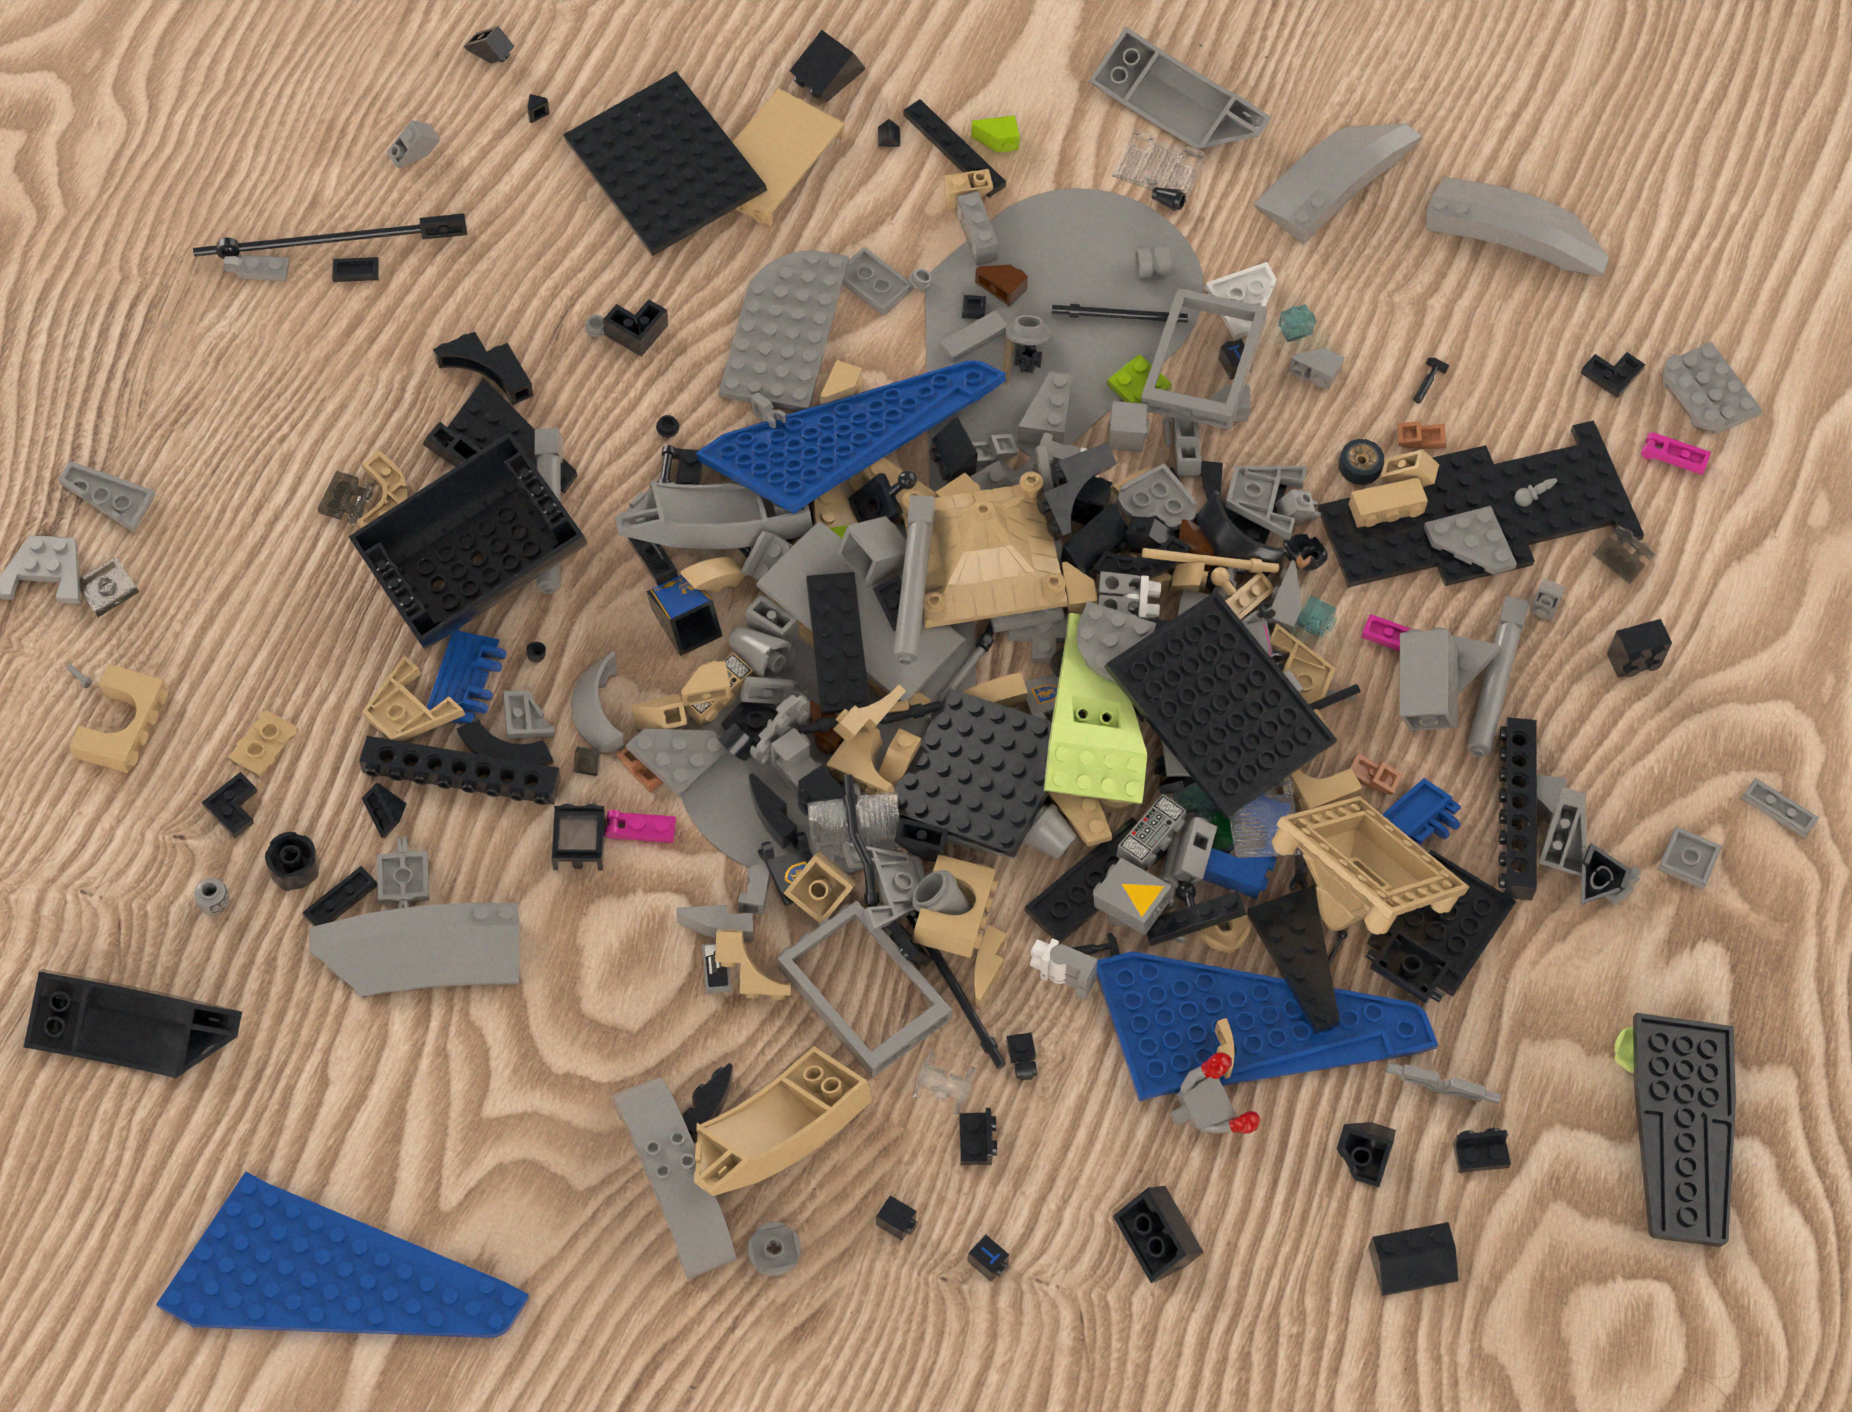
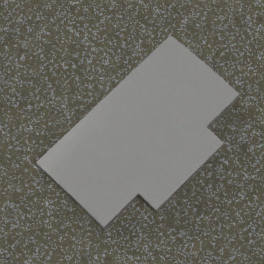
M819 521L757 582L756 586L812 631L806 576L852 572L837 554L842 538ZM903 568L867 588L855 576L866 675L888 694L897 685L903 687L906 692L900 697L898 702L909 701L961 650L966 640L949 625L925 628L922 615L917 661L912 662L910 665H902L893 658L896 631H893L873 588L898 575L902 580Z

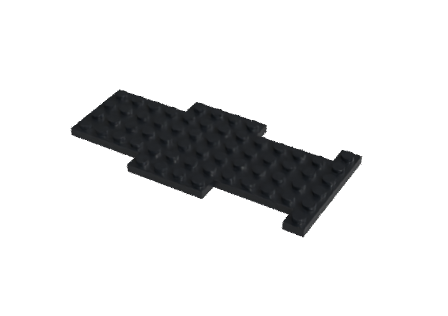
M1594 420L1572 425L1571 432L1577 445L1501 463H1493L1486 445L1432 457L1439 464L1435 483L1423 486L1428 501L1425 512L1416 517L1408 516L1399 518L1394 522L1385 521L1371 527L1362 526L1357 528L1349 507L1350 497L1319 504L1317 509L1318 512H1321V520L1348 587L1433 567L1438 568L1444 586L1493 575L1484 571V567L1473 562L1472 564L1455 558L1453 553L1444 549L1440 551L1433 548L1423 528L1425 522L1491 506L1517 563L1516 568L1513 570L1533 566L1535 560L1528 546L1531 544L1613 526L1622 545L1643 540L1644 532ZM1557 479V482L1550 489L1537 494L1538 499H1533L1529 506L1523 507L1516 503L1515 494L1519 489H1528L1529 485L1534 488L1545 480Z

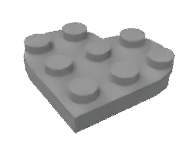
M1164 463L1124 484L1116 500V505L1121 513L1130 521L1132 516L1155 518L1173 532L1180 530L1182 519L1193 522L1196 516L1197 503Z
M802 693L797 698L791 695L776 708L779 712L773 721L769 719L767 727L758 735L761 738L760 742L756 747L751 746L750 749L751 756L757 762H761L764 766L770 764L771 743L793 728L799 732L798 726L811 723L810 702Z

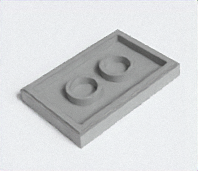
M865 247L849 259L843 286L882 316L888 313L914 289L909 280Z

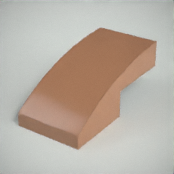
M1421 421L1397 424L1399 446L1419 449L1447 448L1445 424L1421 426Z
M627 748L616 754L628 771L650 793L664 783Z
M1360 753L1355 755L1348 768H1352L1360 784L1389 795L1394 794L1403 776L1402 773L1384 762L1378 765Z

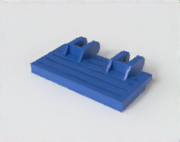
M458 630L453 632L426 708L432 710L447 697H450L465 713L464 716L450 722L458 724L473 722L475 713L466 711L486 714L489 708L488 705L471 700V697L487 701L492 699V692L484 689L489 672L483 670L501 671L503 665L500 662L485 658V656L496 659H504L507 652L502 648H498L500 639Z
M1423 778L1382 815L1409 838L1422 844L1433 833L1443 839H1447L1450 836L1448 829L1439 821L1453 830H1457L1460 827V822L1453 815L1461 809V805L1453 801L1452 796Z

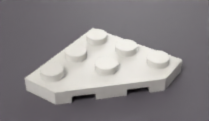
M1265 262L1207 282L1205 289L1208 294H1213L1217 297L1236 299L1241 302L1259 304L1266 307L1277 279L1268 263ZM1221 315L1234 340L1248 336L1252 321Z

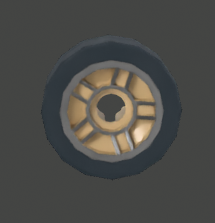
M1356 439L1347 443L1343 447L1339 458V470L1342 476L1349 482L1358 485L1373 483L1379 478L1384 465L1382 449L1375 442L1367 439Z

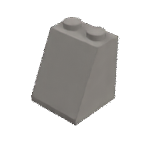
M884 516L849 525L837 554L850 570L855 572V576L867 588L904 567L907 540L898 531L897 526Z

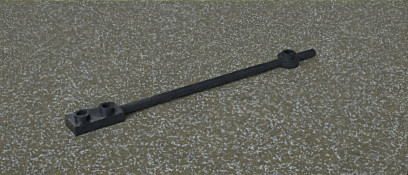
M465 213L419 218L420 224L244 243H239L233 238L226 237L220 239L215 246L193 248L194 257L218 255L224 259L228 256L238 257L240 252L400 235L421 233L424 240L468 234Z

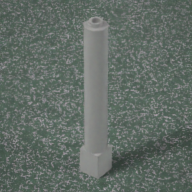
M558 427L535 429L537 470L561 502L563 438ZM561 562L537 577V588L543 593L552 594L561 588Z
M910 495L907 520L908 532L893 658L902 665H910L912 662L917 661L931 535L934 529L936 512L934 496Z
M1506 596L1493 643L1500 646L1501 651L1488 663L1467 743V750L1475 757H1484L1491 753L1514 658L1529 606L1528 601Z

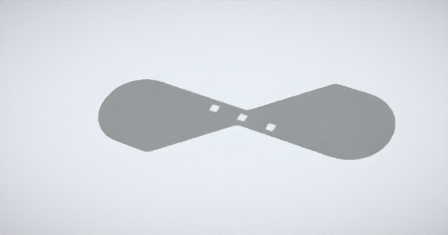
M1082 188L1060 189L1033 195L1008 207L990 221L999 243L998 260L976 265L966 241L930 272L932 282L930 287L925 290L927 373L970 360L982 361L1002 371L1005 342L1007 340L1006 332L953 362L939 346L941 340L979 320L962 318L964 295L986 296L985 316L996 310L1008 325L1015 322V319L1019 316L1033 315L1042 319L1043 324L1051 330V335L1047 342L1036 345L1037 352H1042L1041 368L1036 367L1033 373L1021 372L1019 365H1014L1016 358L1015 350H1021L1023 347L1019 343L1014 342L1011 370L1009 366V371H1011L1010 382L1008 381L1007 383L1008 371L1006 370L1005 360L1003 372L1006 370L1007 375L1005 383H1002L981 397L980 400L971 403L929 429V450L931 449L932 438L956 417L959 418L971 442L988 441L991 435L1012 434L1016 446L1027 454L1030 459L1016 471L1003 461H1000L1010 481L998 488L1020 485L1021 476L1027 472H1032L1036 458L1035 449L1040 444L1017 442L1018 426L1049 372L1073 375L1063 445L1067 446L1075 442L1110 411L1113 401L1120 402L1122 400L1107 385V380L1139 354L1151 365L1153 364L1167 321L1093 316L1074 318L1064 314H1051L1052 305L1070 306V304H1080L1081 307L1170 312L1178 288L1203 293L1204 284L1200 263L1187 239L1164 216L1139 201L1108 191ZM1168 246L1171 257V274L1169 276H1156L1153 273L1151 277L1138 278L1135 267V250L1149 248L1151 251H1154L1155 247ZM1011 264L1028 276L1027 290L1011 306H1008L975 283L976 269L979 266ZM1182 307L1180 313L1188 314V322L1176 323L1164 362L1188 338L1197 322L1200 310ZM1011 348L1009 349V359L1011 356ZM929 454L930 489L936 492L947 485L948 482L941 478L940 467L937 462L934 463ZM991 464L977 466L976 473ZM900 522L896 526L901 535L907 540L905 524ZM974 621L949 625L966 640L961 650L919 690L920 693L931 700V703L937 700L974 652ZM797 637L791 643V646L796 651L793 665L789 671L784 670L780 676L783 677L782 679L806 684L809 692L807 699L809 702L813 700L820 705L814 648ZM976 665L956 689L957 691L962 692L976 686ZM868 688L870 705L883 699ZM740 696L736 697L731 706L724 707L712 722H707L702 727L689 716L683 730H710L721 737L727 731L722 727L721 723L742 702ZM922 717L918 718L917 721L908 718L889 724H877L876 727L879 729L883 741L875 762L877 773L879 774L888 747L899 728L922 739L931 722L926 721ZM813 733L806 734L810 741V757L815 763L819 762L828 771L826 764L833 755L819 750L815 744ZM728 751L681 795L683 804L692 821L717 849L748 868L754 864L766 866L757 852L762 843L771 842L775 858L797 852L792 842L782 849L763 826L752 801L749 787V775L754 773L787 804L786 816L797 826V833L804 832L806 834L813 856L820 851L847 874L864 869V867L848 868L842 850L844 842L852 843L849 837L848 825L829 838L824 832L820 833L813 825V819L808 814L804 815L797 804L798 796L773 769L772 763L764 766L752 756L743 761ZM836 780V782H837V783L842 787V789L844 790V785H843V783H841V782H839V781ZM865 793L867 805L864 806L865 813H870L872 827L868 828V837L861 839L865 846L894 851L900 845L894 842L896 835L893 831L885 827L884 819L889 815L883 809L886 802Z

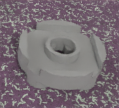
M780 1222L765 1223L759 1226L752 1237H750L748 1256L758 1273L779 1276L794 1269L798 1263L801 1252L800 1240L796 1232L785 1227V1224ZM772 1243H776L777 1247L782 1248L776 1255L767 1251Z

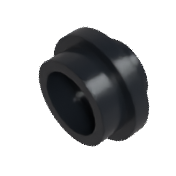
M664 415L657 421L656 430L662 437H673L679 431V422L671 415Z

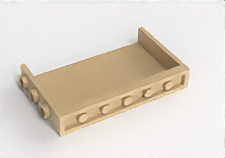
M778 88L733 141V144L767 187V191L736 209L739 212H745L753 216L760 223L771 226L773 223L772 213L835 137L841 140L844 138V123L838 118H833L824 113L821 109L805 103L801 98H796Z

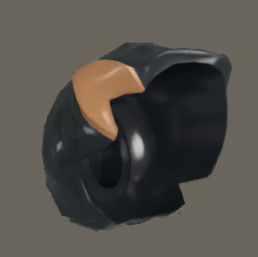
M1296 534L1290 538V541L1287 539L1283 541L1284 548L1288 551L1286 557L1290 562L1294 560L1298 569L1312 571L1327 561V550L1316 536L1310 539L1307 534Z

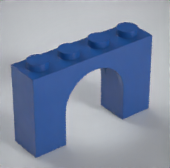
M1261 795L1233 814L1240 823L1254 828L1261 835L1265 847L1257 855L1248 858L1236 857L1211 848L1202 880L1232 891H1239L1240 894L1257 899L1260 891L1265 892L1270 879L1266 877L1268 870L1273 871L1277 861L1272 844V839L1279 829L1277 823L1281 817L1289 815L1291 806Z

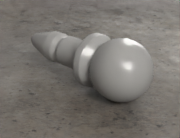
M1557 479L1545 480L1534 488L1529 485L1528 489H1519L1515 494L1516 503L1523 507L1529 506L1533 499H1538L1537 494L1550 489L1557 482Z

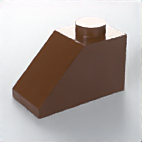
M1011 264L979 266L976 269L975 283L1008 306H1011L1027 290L1028 276Z
M1182 519L1179 540L1191 546L1189 553L1214 556L1213 547L1198 525L1189 520ZM1205 565L1204 571L1210 572L1211 565Z
M813 700L810 701L811 723L816 722V719L824 717L829 719L838 716L836 714L821 715L820 705ZM830 728V731L819 733L818 731L813 733L815 744L819 750L826 754L830 753L833 755L844 741L833 728Z

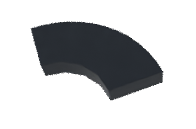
M1172 776L1162 781L1158 787L1160 794L1165 795L1182 791L1187 786L1195 783L1191 776Z

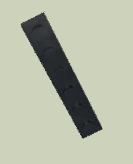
M921 99L903 110V116L963 173L989 169L993 184V190L986 194L989 198L1006 187V180Z

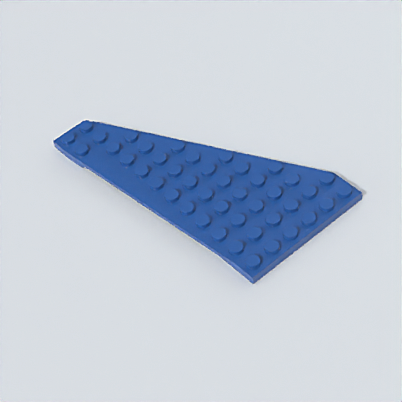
M964 361L785 415L786 422L783 423L781 420H776V428H771L768 422L764 421L722 434L696 452V456L699 462L795 514L814 499L971 403L980 400L981 397L1005 382L1006 374L982 361Z
M1133 951L1100 959L1097 962L1096 976L1138 1101L1179 1093L1181 1091L1180 1086L1188 1072L1202 1066V1063L1215 1054L1217 1048L1221 1046L1215 1033L1217 1021L1225 1018L1228 1020L1233 1036L1234 1064L1230 1078L1225 1079L1224 1075L1219 1078L1222 1086L1410 1056L1434 1050L1438 1047V1042L1426 1012L1417 1004L1409 1001L1334 988L1340 1019L1339 1025L1315 1034L1287 983L1282 978Z
M245 1171L156 1305L161 1310L196 1328L494 1338L505 1334L512 1327L528 1301L529 1294L495 1277L271 1185Z

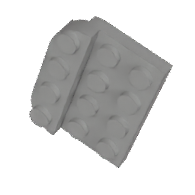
M1712 342L1680 356H1677L1675 353L1667 360L1663 370V387L1665 389L1670 387L1692 417L1690 424L1695 429L1700 427L1718 434L1761 414V407Z

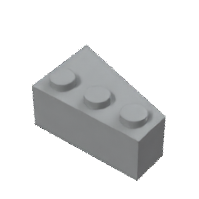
M1049 372L1018 426L1017 442L1040 444L1043 434L1046 432L1053 435L1052 441L1060 444L1064 443L1072 374Z
M1562 787L1540 851L1539 864L1582 876V862L1588 849L1586 794Z

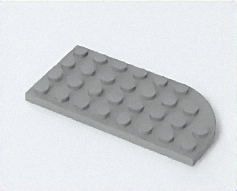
M812 250L794 252L775 259L755 275L746 292L720 385L719 397L751 403V395L759 392L765 399L768 398L771 401L773 407L796 411L811 407L846 275L849 256Z

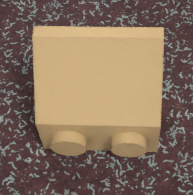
M818 851L786 889L784 894L821 924L833 913L857 882Z

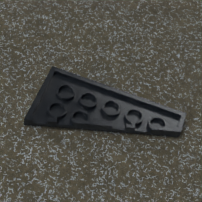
M483 378L451 421L448 428L456 435L461 433L481 450L511 432L537 469L535 429ZM563 458V463H561V492L566 493L578 475L577 471Z
M1314 885L1248 908L1247 916L1315 1034L1337 1027L1340 1019Z

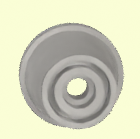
M1052 803L1050 806L1045 804L1040 809L1023 843L1026 846L1031 845L1058 860L1078 834L1058 812V807Z
M946 870L935 871L925 876L917 885L913 895V907L919 913L921 908L947 915H961L969 912L971 907L970 902L958 887L956 878Z

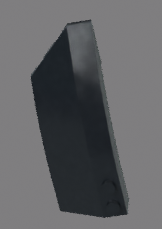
M42 969L38 973L23 1047L124 1066L176 1079L238 1037L243 1011L154 990Z

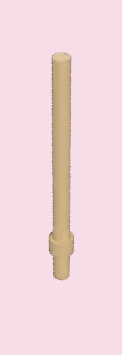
M1143 548L1142 550L1143 558L1185 563L1202 562L1205 565L1246 569L1251 573H1260L1261 571L1278 573L1279 564L1262 562L1261 559L1251 558L1250 560L1148 548Z

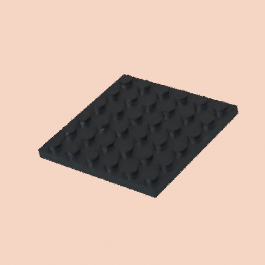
M950 688L941 703L942 707L937 710L921 739V746L905 775L899 779L894 788L897 798L892 805L886 803L883 809L887 814L895 812L904 819L949 829L948 835L1014 858L1049 794L1048 791H1044L1052 722Z

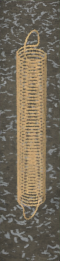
M1006 336L1002 372L1006 360L1008 383V381L1010 382L1011 371H1009V366L1011 370L1014 342ZM1011 348V356L1009 359V349Z

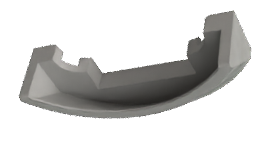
M611 651L585 670L577 681L572 694L571 706L575 727L581 737H584L598 752L620 751L624 749L623 734L604 715L598 696V688L606 687L607 679L611 675L612 677L617 675L614 651Z

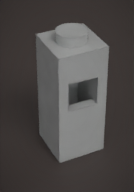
M1194 817L1186 822L1170 876L1193 885L1203 879L1217 826L1209 823L1207 819L1202 817Z

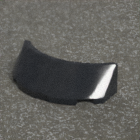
M1216 490L1195 517V524L1198 525L1213 547L1214 556L1242 560L1254 558L1261 559L1262 562L1280 565L1288 551L1285 548H1275L1258 543L1243 534L1226 515L1221 504L1220 493ZM1238 569V571L1236 572V574L1243 576L1244 573L1250 575L1257 574L1249 572V570L1246 569ZM1263 572V574L1266 576V578L1272 573V572Z

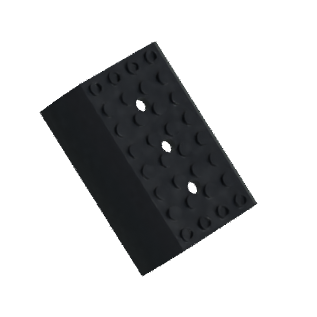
M511 432L348 536L425 651L588 545L581 530ZM516 529H525L523 535L519 537L513 536V532ZM476 555H484V559L480 563L473 562V558ZM436 581H444V585L440 589H433V584Z

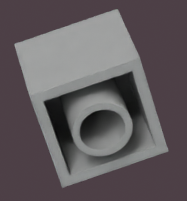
M1112 402L1108 442L1110 449L1143 452L1145 437L1148 438L1149 419H1146L1147 404Z

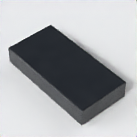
M379 258L333 259V282L379 280Z

